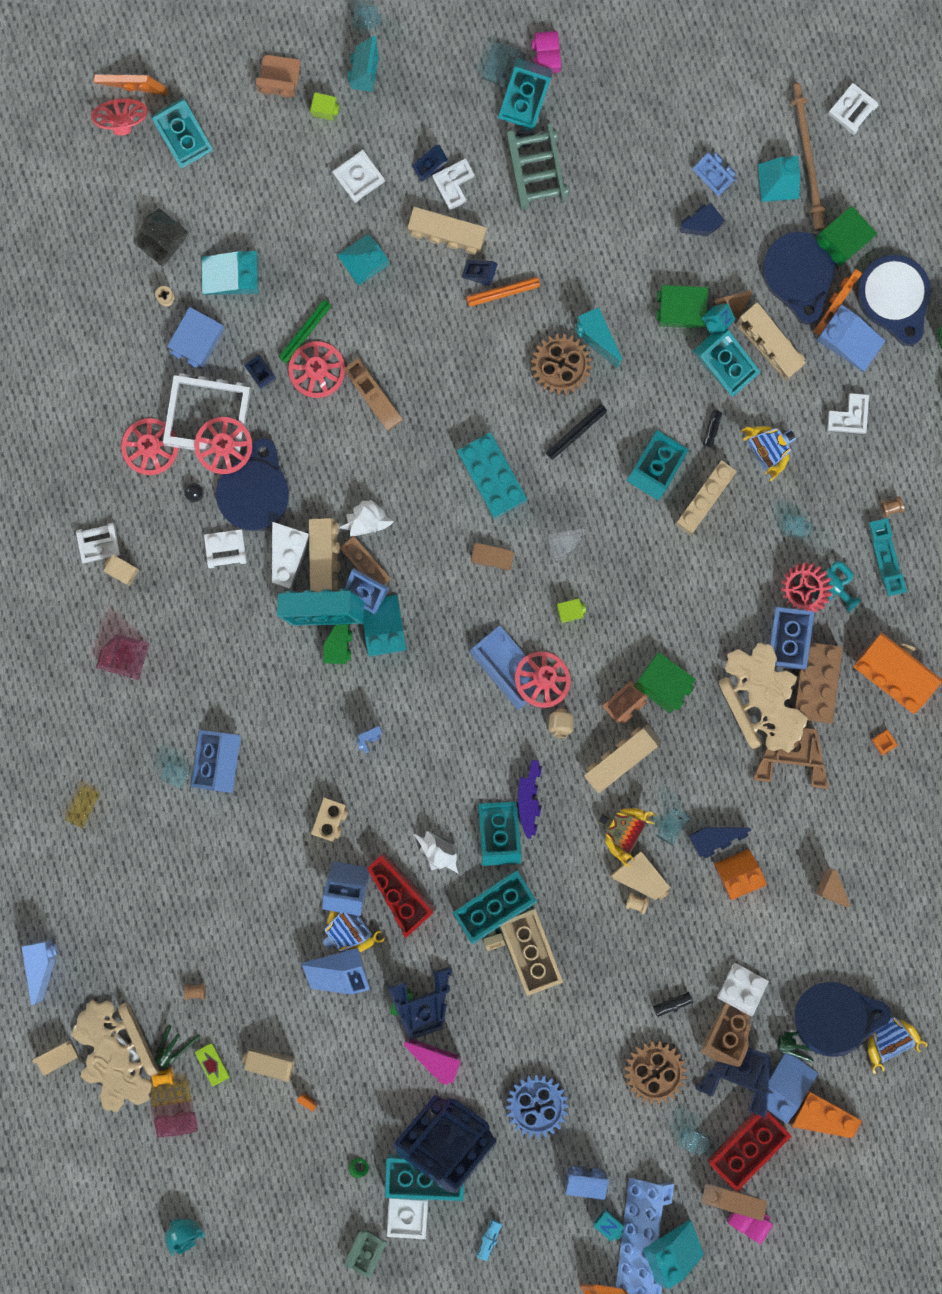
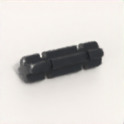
M713 410L711 413V420L709 421L705 434L706 437L703 441V445L706 447H713L714 438L720 424L719 421L722 417V412Z

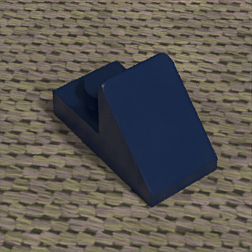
M435 145L412 166L420 182L446 169L444 165L448 162V159L441 146Z
M467 260L462 278L489 286L490 282L493 281L498 264L494 261Z
M260 355L244 365L260 390L276 380V377Z

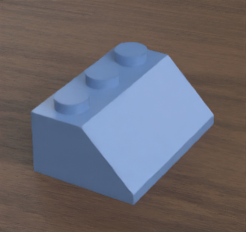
M776 607L771 646L777 657L775 667L807 669L814 611Z
M199 730L191 787L233 793L241 735Z

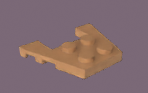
M804 728L801 740L794 743V749L790 750L789 753L782 749L771 751L766 748L753 780L771 782L774 762L812 767L810 787L829 789L817 729Z

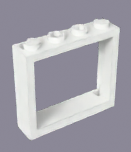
M179 373V376L174 375L163 439L165 446L195 450V440L171 436L179 383L243 393L239 422L245 426L251 392L247 384L236 382L235 385L228 384V381L221 379L213 382L209 381V378L198 376V379H195L183 373ZM243 431L236 436L235 441L243 442ZM199 442V449L202 452L212 447L210 444ZM234 447V450L241 454L242 447Z

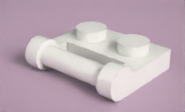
M852 83L828 114L843 125L847 131L855 135L858 127L870 112L878 107V103ZM862 102L866 103V107L853 122L848 120Z
M114 522L108 523L107 526L84 531L82 529L76 530L83 564L107 559L108 557L111 558L112 555L121 556ZM106 533L110 534V538L85 543V538Z
M242 529L204 535L209 569L215 568L218 565L247 563ZM239 550V555L220 558L213 557V553Z

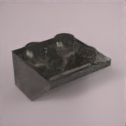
M159 208L146 216L134 244L164 267L182 246L188 231Z

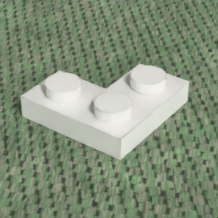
M466 159L432 175L449 211L466 203L459 185L474 178V173Z
M849 394L847 412L829 411L827 431L865 434L867 431L869 395Z

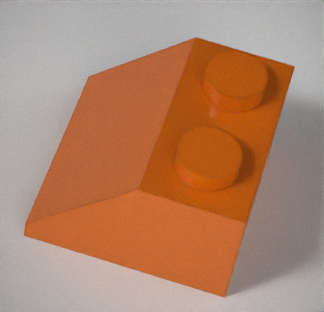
M749 848L714 863L730 900L767 885L761 869Z

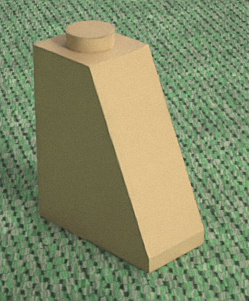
M641 851L633 856L635 861L630 858L626 862L630 867H626L623 864L610 875L614 880L655 900L658 898L660 900L669 894L668 889L671 888Z
M250 1048L248 1053H244L242 1064H245L244 1070L289 1082L292 1077L296 1057Z

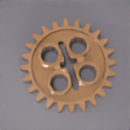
M556 334L554 340L548 336V343L542 340L543 347L536 346L539 353L533 352L532 356L536 359L531 360V364L536 365L531 368V371L536 372L533 375V379L539 378L537 385L543 383V391L550 388L549 394L556 390L557 396L560 395L561 391L567 396L568 390L574 394V387L580 390L582 388L580 382L586 384L587 381L584 377H590L591 375L587 370H592V366L587 365L592 362V358H586L590 351H583L586 345L579 346L580 339L574 342L573 335L566 339V334L563 335L562 339ZM559 349L561 355L554 357L551 354V350ZM572 355L577 356L579 359L575 364L571 363L568 359ZM546 358H549L550 360H552V361H554V362L546 361L545 359H546ZM564 361L565 366L562 369L558 368V363ZM551 366L554 369V373L546 374L544 368ZM570 368L577 369V372H574ZM569 373L571 374L572 379L570 381H564L562 379V374Z
M652 1040L650 1041V1046L643 1042V1049L636 1046L638 1052L634 1053L631 1051L630 1053L633 1058H626L630 1066H624V1069L629 1071L624 1074V1077L630 1078L625 1083L626 1085H632L629 1091H637L635 1098L642 1095V1102H645L648 1098L650 1105H652L654 1100L660 1105L661 1099L668 1103L667 1097L669 1096L675 1099L673 1093L680 1094L681 1092L678 1087L685 1086L681 1080L687 1079L682 1074V1072L687 1071V1068L681 1067L685 1061L678 1060L681 1054H674L676 1051L675 1047L669 1050L668 1043L662 1047L661 1041H658L657 1046L654 1045ZM656 1054L662 1055L663 1058L658 1064L652 1061L653 1056ZM666 1062H670L668 1066L660 1069ZM639 1066L647 1067L644 1075L637 1074ZM654 1068L655 1070H659V1076L657 1077L655 1075H652L653 1073L651 1070ZM667 1070L674 1072V1076L671 1079L664 1078V1073ZM651 1076L650 1078H648V1079L646 1080L645 1083H641V1081H642L643 1079H645V1078ZM651 1082L658 1083V1088L655 1091L648 1089V1085Z

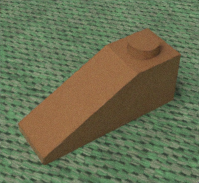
M706 1184L701 1203L763 1221L768 1201Z

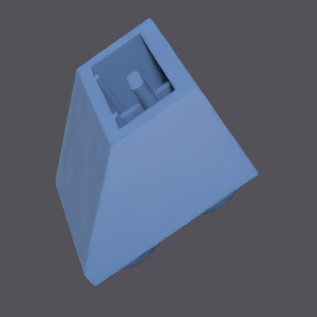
M573 1165L567 1171L566 1195L605 1200L609 1182L607 1173L603 1172L601 1168H592L591 1171L584 1170L583 1166Z

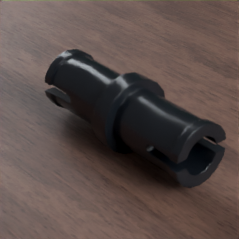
M687 992L675 998L670 997L668 1001L654 1005L653 1009L658 1018L693 1004V999L690 993Z

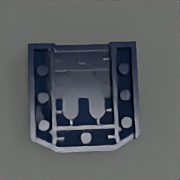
M434 1095L393 1143V1148L400 1157L446 1191L457 1193L496 1145L497 1139L493 1137L489 1124L456 1099L449 1098L447 1100Z

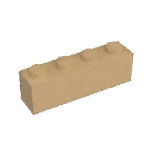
M417 207L413 208L407 228L408 233L413 238L421 239L424 237L429 239L428 241L431 243H445L447 247L455 250L459 247L472 255H476V253L481 254L487 233L486 227Z
M721 460L675 525L691 536L737 471Z
M309 519L310 590L315 592H321L323 589L338 592L341 589V584L338 580V572H340V563L338 561L340 545L337 542L339 524L336 519Z

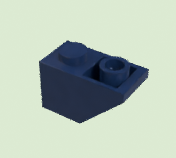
M712 203L707 206L703 204L696 210L697 213L691 217L689 215L681 221L682 225L679 230L681 233L709 236L720 228L725 220Z

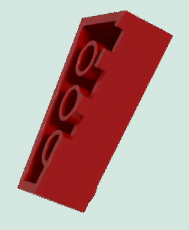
M385 852L367 868L406 939L435 912L436 908Z

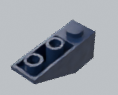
M704 827L689 835L688 838L698 857L703 856L705 859L715 854L713 850L719 847L722 850L732 845V840L736 838L742 840L749 836L748 832L751 831V828Z

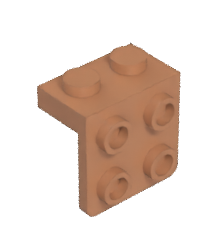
M265 55L263 57L260 78L257 77L256 81L258 92L265 95H279L285 98L296 97L301 66L298 59Z
M631 681L602 706L616 723H625L633 716L631 712L634 709L638 711L647 703L645 699L648 696L646 694L643 695L634 688V684Z

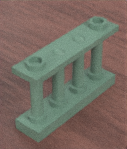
M552 124L547 125L546 133L520 138L515 136L514 130L508 131L506 138L520 209H528L531 200L560 195L561 202H565L566 196L569 193L567 184H563L555 140H558L557 131L552 129ZM545 140L550 142L551 151L525 156L518 153L520 145ZM553 158L555 169L531 174L522 173L521 166H524L525 163ZM552 177L557 178L558 188L532 193L530 191L526 192L525 184H528V182Z

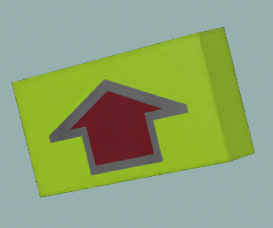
M213 1042L195 1051L212 1087L230 1078Z

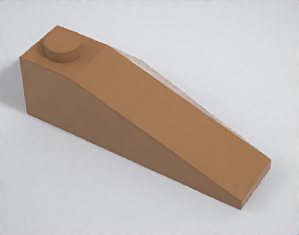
M724 1002L700 1052L718 1062L740 1067L749 1045L750 1015Z

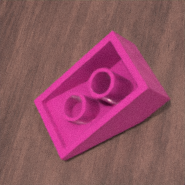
M406 1037L404 1046L435 1078H438L437 1081L448 1085L449 1082L453 1084L461 1062V1056Z

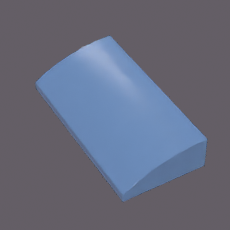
M499 626L475 645L469 653L516 709L519 710L527 702L517 691L515 671L519 662L526 655L506 631ZM528 662L521 669L526 672H535ZM520 675L521 685L533 680V678ZM534 685L523 691L531 698L537 686Z

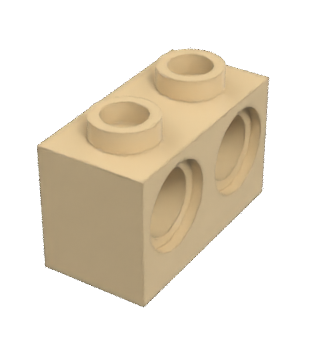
M323 798L311 834L334 842L335 838L339 839L342 828L339 827L341 820H346L349 811L346 809L347 805ZM333 805L339 808V814L336 817L329 814V808ZM325 824H330L333 827V832L330 835L324 834L322 830Z

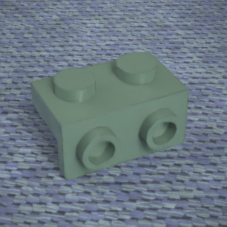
M360 1231L354 1238V1245L351 1251L346 1255L344 1267L353 1269L366 1278H371L387 1241L370 1231Z

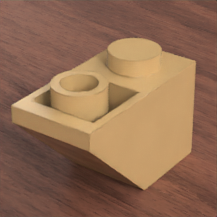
M112 555L111 558L108 557L103 566L105 573L128 586L131 585L139 569L115 555Z

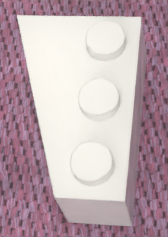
M272 522V583L293 590L309 543V534Z

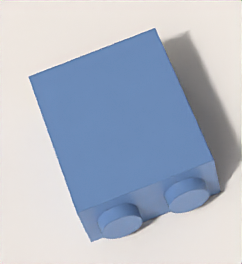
M189 307L167 347L171 351L170 354L178 359L183 357L187 359L186 363L192 367L197 368V366L203 368L225 328L222 324Z

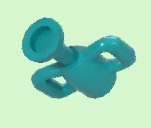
M837 561L825 570L828 572L825 575L826 579L832 578L828 585H833V588L828 590L833 593L828 599L831 601L834 595H839L847 603L846 611L849 613L862 599L859 597L852 598L843 590L844 585L851 582L854 574L844 562ZM836 568H839L847 578L840 580L838 575L835 574ZM818 591L814 592L813 598L817 600L820 593Z

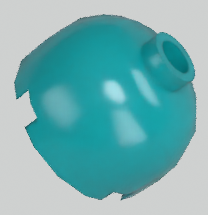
M177 1218L170 1223L171 1227L165 1235V1244L172 1256H174V1252H177L179 1255L196 1245L194 1243L195 1240L199 1237L203 1239L205 1233L195 1220L188 1218L181 1220Z

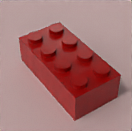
M768 1111L766 1118L752 1113L707 1159V1162L738 1192L792 1135Z

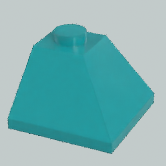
M799 156L779 157L758 164L761 202L799 199Z
M369 234L337 254L358 286L389 266L388 258Z

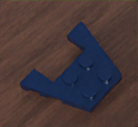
M446 967L434 971L435 991L410 1000L407 998L406 983L399 982L387 986L407 1038L413 1040L443 1029L447 1006L444 1003L446 993H449L450 985H448L449 976H452V968Z
M748 1047L740 1067L718 1062L712 1070H709L704 1080L695 1089L713 1097L719 1080L722 1078L755 1091L748 1111L766 1118L770 1056Z

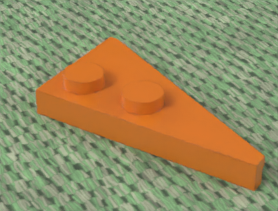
M94 75L93 80L97 84L119 87L131 92L136 90L167 96L169 90L148 75Z
M855 269L849 278H844L840 284V287H842L839 294L835 292L829 302L832 304L813 331L819 336L821 335L855 282L862 273Z

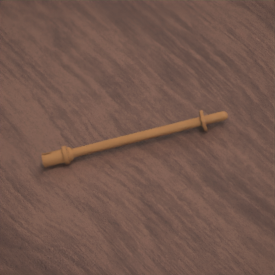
M795 83L793 85L795 100L791 102V105L797 106L813 202L810 213L813 215L815 231H822L827 227L824 217L826 211L825 207L820 204L804 108L808 98H803L801 85Z

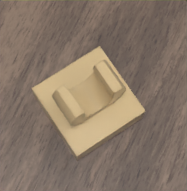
M495 930L488 934V938L483 939L487 951L505 946L502 933L496 935Z

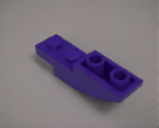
M531 760L528 779L520 777L518 787L520 820L525 835L529 839H531L532 835H536L538 824H534L536 816H540L542 805H538L539 801L532 800V796H536L538 785L535 784L536 777H540L542 766H539L540 761Z

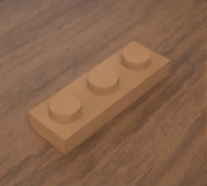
M355 536L351 537L340 547V550L359 572L383 585H386L391 580Z

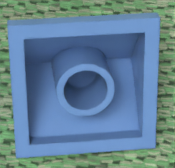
M355 569L351 571L345 589L351 590L352 593L365 601L364 609L373 614H376L390 589Z

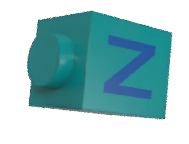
M724 303L712 306L702 319L709 333L714 334L726 331L736 318L729 304Z
M606 1208L593 1222L594 1228L611 1242L614 1239L618 1240L624 1233L623 1223Z

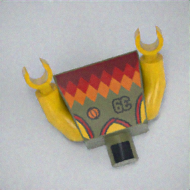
M623 808L620 812L616 811L613 818L605 813H602L598 823L607 828L604 836L606 837L605 843L608 849L626 867H630L626 863L629 858L635 861V858L630 853L646 823L655 824L650 821V817L652 815L657 816L656 813L638 808Z

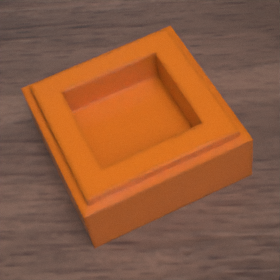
M888 729L871 739L881 756L898 746Z
M301 1093L297 1099L298 1103L312 1112L318 1104L317 1101L305 1093Z

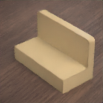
M68 1040L33 1059L32 1062L33 1064L37 1062L44 1076L78 1058L79 1055L71 1040Z

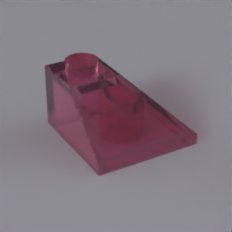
M116 634L100 650L96 668L139 680L149 643Z

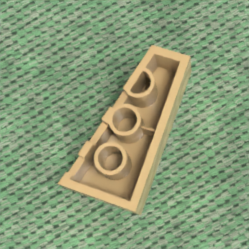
M758 302L739 318L736 326L785 381L805 365L804 356L794 349L790 340L783 335Z
M646 724L642 729L640 727L636 728L630 733L632 737L627 741L624 738L615 745L617 747L616 750L612 753L610 750L601 756V762L598 764L594 762L586 768L588 772L584 777L598 794L661 744L662 740L649 724Z

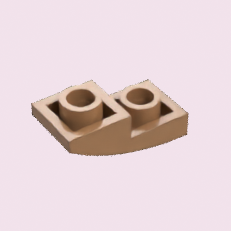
M475 543L470 562L509 571L511 570L514 552Z

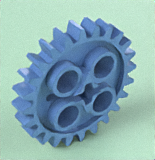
M535 1074L534 1079L527 1075L526 1082L520 1078L521 1085L519 1086L514 1083L516 1090H509L512 1097L506 1098L508 1102H511V1104L506 1105V1109L511 1110L507 1113V1117H513L510 1124L517 1123L515 1130L522 1128V1135L529 1132V1138L532 1137L533 1133H536L537 1139H539L540 1133L547 1137V1131L555 1134L553 1128L561 1129L559 1121L565 1123L562 1115H568L564 1108L569 1107V1104L563 1103L568 1098L566 1095L561 1096L564 1088L558 1090L559 1082L553 1085V1078L551 1077L546 1081L544 1074L541 1079H538L537 1074ZM546 1089L549 1091V1096L544 1099L538 1096L539 1091ZM528 1095L531 1100L527 1104H522L520 1097ZM550 1100H553V1101H554V1103H552V1104L541 1105V1104H544V1103H546V1102H548V1101H550ZM535 1102H538V1104L541 1105L540 1110L538 1111L536 1110V1108H531L534 1107ZM523 1108H531L525 1112L520 1111ZM547 1108H552L555 1111L552 1117L544 1115V1111ZM528 1114L536 1116V1120L533 1123H528L525 1120Z

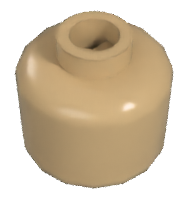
M559 708L556 709V712L549 715L548 730L554 737L566 738L573 732L574 717L571 713L567 712V709Z

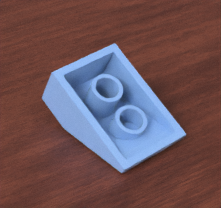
M53 940L22 946L31 1005H35L44 999L55 963V955L58 954L56 943L53 944Z

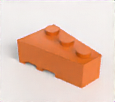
M809 1090L789 1121V1124L794 1128L853 1138L862 1121L855 1115Z

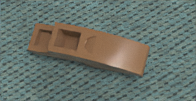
M359 358L344 368L354 386L387 431L403 421L400 414Z

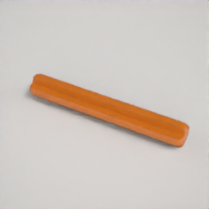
M533 277L467 296V302L471 307L540 287V281L538 277Z

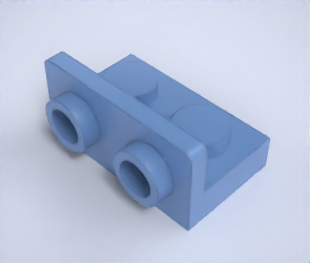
M708 152L696 164L693 171L717 196H720L738 178L735 176L736 172L730 166L726 167L722 163L723 158L717 152Z
M381 726L358 735L359 739L356 742L360 751L364 750L365 753L370 751L366 740H369L371 743L381 738L380 734L383 733Z

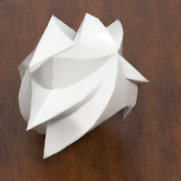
M372 500L361 501L359 505L354 507L353 514H346L348 523L339 528L350 530V536H358L371 532L376 533L387 528L394 521L386 517L384 510Z
M429 831L426 832L425 838L414 834L421 845L419 851L426 855L431 870H440L447 867L458 873L456 866V843H448Z

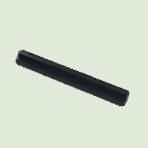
M602 404L596 407L546 452V455L551 460L555 459L605 415L607 409Z

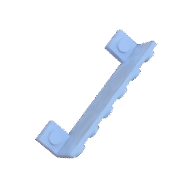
M635 1178L629 1179L616 1288L624 1289L629 1294H661L662 1286L655 1282L643 1248L659 1239L663 1205L672 1203L673 1183L656 1184Z

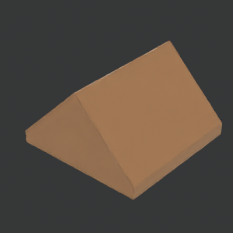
M833 868L826 869L816 895L844 907H850L851 905L837 870Z

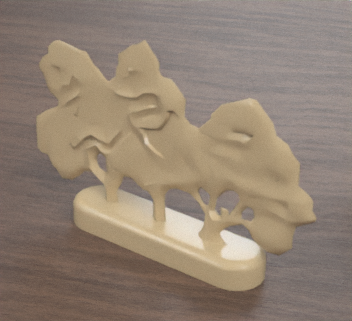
M758 643L753 649L751 656L739 649L727 654L728 661L726 662L725 669L739 680L737 686L734 687L732 681L725 677L719 680V685L748 744L752 749L761 746V739L757 733V730L760 729L767 733L766 746L769 750L776 751L782 749L789 753L790 750L794 749V743L801 740L803 729L806 727L808 720L807 716L799 710L788 708L784 705V701L791 697V686L795 684L797 677L786 670L783 672L774 671L777 657L773 647L769 644ZM744 678H747V681L745 683H742V680ZM747 690L749 692L748 704L743 705L737 691ZM754 706L758 707L762 714L760 722L752 723L746 710ZM765 716H767V721H763ZM763 724H774L775 729H767V725L763 726ZM773 732L775 735L771 736L769 733Z
M91 999L86 1004V1010L79 1013L77 1024L74 1026L71 1034L79 1043L94 1047V1053L87 1056V1067L83 1069L80 1077L90 1084L94 1082L103 1083L99 1096L105 1110L118 1112L124 1104V1099H128L136 1105L148 1101V1094L151 1092L152 1084L150 1081L141 1078L139 1075L140 1068L144 1067L149 1076L159 1073V1069L130 1005L127 1002L119 1005L118 1011L122 1018L120 1023L112 1018L114 1013L112 1002L106 1000L98 1003ZM104 1023H112V1027L116 1026V1028L107 1029L104 1027ZM127 1029L132 1040L130 1044L121 1046L118 1043L117 1034L119 1030ZM113 1031H116V1034L114 1036H111V1033ZM135 1047L141 1062L131 1063L129 1061V1049ZM135 1070V1074L131 1076L130 1072Z

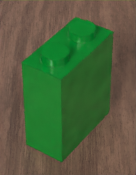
M851 206L822 230L815 240L831 256L832 260L841 267L871 242L878 233Z
M662 285L661 291H657V302H660V310H656V321H659V327L704 329L706 325L702 318L707 313L708 287Z
M658 652L633 687L646 694L649 699L671 714L675 709L678 711L685 702L682 699L685 695L689 696L695 688L693 683L696 679Z

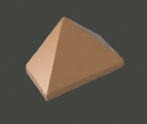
M752 291L714 299L712 304L715 306L728 303L736 318L735 320H737L750 299Z

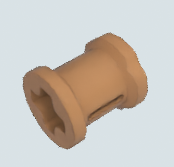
M900 496L894 500L881 501L884 517L897 512L904 513L905 511Z
M185 983V1001L191 998L205 1000V983H201V985Z

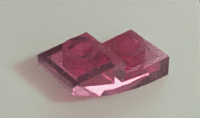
M180 1112L171 1116H157L154 1118L157 1138L184 1135L198 1131L195 1112Z

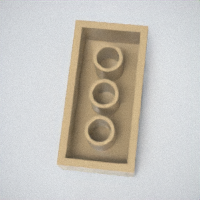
M535 908L518 914L500 926L527 996L563 983Z

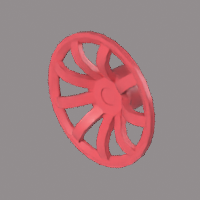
M115 99L98 105L91 113V120L96 126L113 130L115 135L121 136L129 134L132 131V126L142 122L146 118L148 110L147 106L141 101ZM118 103H125L122 113H120ZM113 104L116 114H114L107 106ZM131 104L137 105V106H134V107L129 111V108H130V105H131ZM139 109H142V110H143V113H141V112H136V111L139 110ZM100 110H102V111H104L106 114L98 113V112H99ZM134 117H140L135 122L132 120V118ZM97 118H104L100 122L96 120ZM110 123L112 126H106L104 124Z
M320 341L309 342L300 346L292 355L288 368L289 377L294 387L303 395L311 398H322L331 395L341 386L345 376V363L339 351L332 345ZM314 346V357L309 358L303 350ZM318 346L329 349L322 358L319 357ZM334 353L339 362L327 364L326 361ZM299 354L307 362L306 365L294 364ZM341 367L339 378L328 372V369ZM293 369L305 370L306 373L295 380ZM325 376L336 382L329 390L323 379ZM310 377V385L308 391H306L298 384ZM316 380H319L322 393H312Z
M218 417L209 420L199 429L196 435V456L200 463L209 471L218 474L236 472L247 463L251 456L252 439L250 433L242 423L233 418ZM223 422L222 433L218 434L212 424ZM228 422L238 426L230 435L227 434ZM207 427L213 434V439L201 437ZM243 431L247 441H234L233 439ZM199 442L210 444L212 447L200 453ZM248 446L245 457L235 451L234 447ZM215 452L214 461L210 466L203 458ZM230 453L241 460L233 468L229 459ZM221 456H224L227 469L216 468Z
M153 418L143 419L132 424L125 432L121 445L122 454L126 463L136 472L144 475H155L164 472L174 463L178 454V448L174 447L172 455L160 449V446H165L163 441H159V438L165 432V422ZM147 423V433L142 435L136 427ZM152 423L163 426L155 435H152ZM172 430L171 436L177 437L175 432ZM132 431L139 438L138 442L127 441ZM126 446L138 447V450L128 457ZM157 453L169 459L162 467L156 457ZM142 454L143 461L141 467L139 468L135 466L131 461L138 458ZM148 457L152 458L156 470H145Z
M549 652L531 653L525 656L516 668L515 685L517 691L527 703L540 708L553 707L566 697L570 689L571 680L568 668L559 657ZM542 656L541 667L533 662V657ZM547 657L555 660L557 663L553 667L547 666ZM528 662L535 672H526L521 669ZM560 666L564 670L565 677L557 676L556 670ZM520 675L533 678V680L521 685ZM555 681L566 682L563 692L555 685ZM536 685L537 687L532 697L529 698L523 690ZM550 688L560 696L552 702L549 695ZM541 689H544L546 703L535 701Z

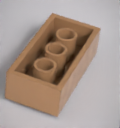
M810 642L807 669L797 670L792 707L807 716V721L833 724L843 647Z

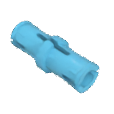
M495 1219L490 1220L488 1229L481 1238L482 1243L476 1254L478 1258L488 1261L490 1252L497 1243L496 1238L502 1226L501 1222Z

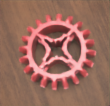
M804 562L802 565L800 563L796 564L795 568L791 567L789 569L790 573H785L786 579L781 582L786 586L781 588V591L786 592L783 598L789 599L786 605L793 604L792 609L799 607V610L814 611L815 613L819 611V608H825V604L830 602L828 597H831L833 594L828 591L833 588V585H828L832 578L826 579L825 577L828 572L824 571L821 573L822 566H818L815 569V563L808 565L807 562ZM802 573L800 584L794 586L797 576ZM812 576L817 580L818 583H815L812 580ZM806 585V587L813 588V589H811V590L808 591V589L801 588V587H803V586ZM820 591L818 599L812 603L814 592ZM796 593L801 595L802 600L796 595Z

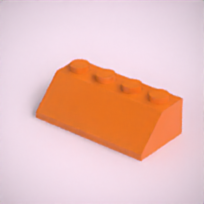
M882 632L860 654L853 666L913 714L928 701L942 683L940 677Z

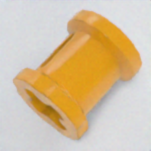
M169 1067L166 1070H160L159 1073L153 1075V1086L157 1087L159 1084L166 1083L173 1085V1068Z

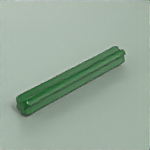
M321 301L280 353L279 359L282 362L287 363L291 359L294 352L331 308V304L328 301Z

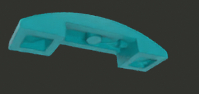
M889 519L870 522L869 527L873 549L887 596L907 593L903 573L901 574L892 541L893 534Z

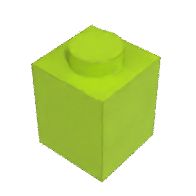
M314 92L310 109L311 115L334 121L335 115L338 116L340 111L337 97Z
M579 598L556 605L561 624L584 618V613H587L584 602H580Z

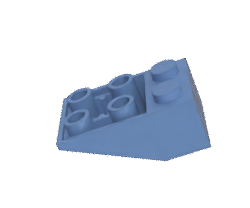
M333 861L323 894L322 909L361 916L370 876L368 867Z
M359 948L302 963L311 989L350 995L370 990L367 972Z

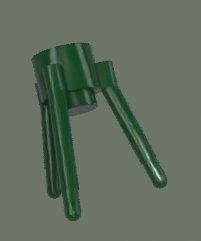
M168 1025L161 1043L155 1051L157 1054L154 1060L163 1067H167L169 1063L173 1064L183 1052L200 1038V1035L195 1036L173 1056L174 1052L171 1049L177 1042L180 1034L177 1033L169 1046L165 1047L164 1044L171 1030V1025Z
M784 1031V1035H779L777 1048L781 1050V1053L790 1054L809 1062L814 1061L812 1058L792 1051L795 1048L812 1051L805 1045L796 1044V1039L792 1037L798 1036L797 1032Z

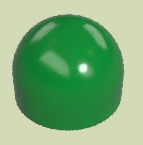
M358 1157L350 1162L348 1171L352 1177L362 1178L368 1173L369 1165L364 1159ZM355 1163H363V1172H358L355 1169Z

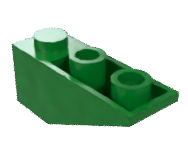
M349 624L334 626L324 643V664L347 665V661H351L352 650L348 649V642H352V630H349Z

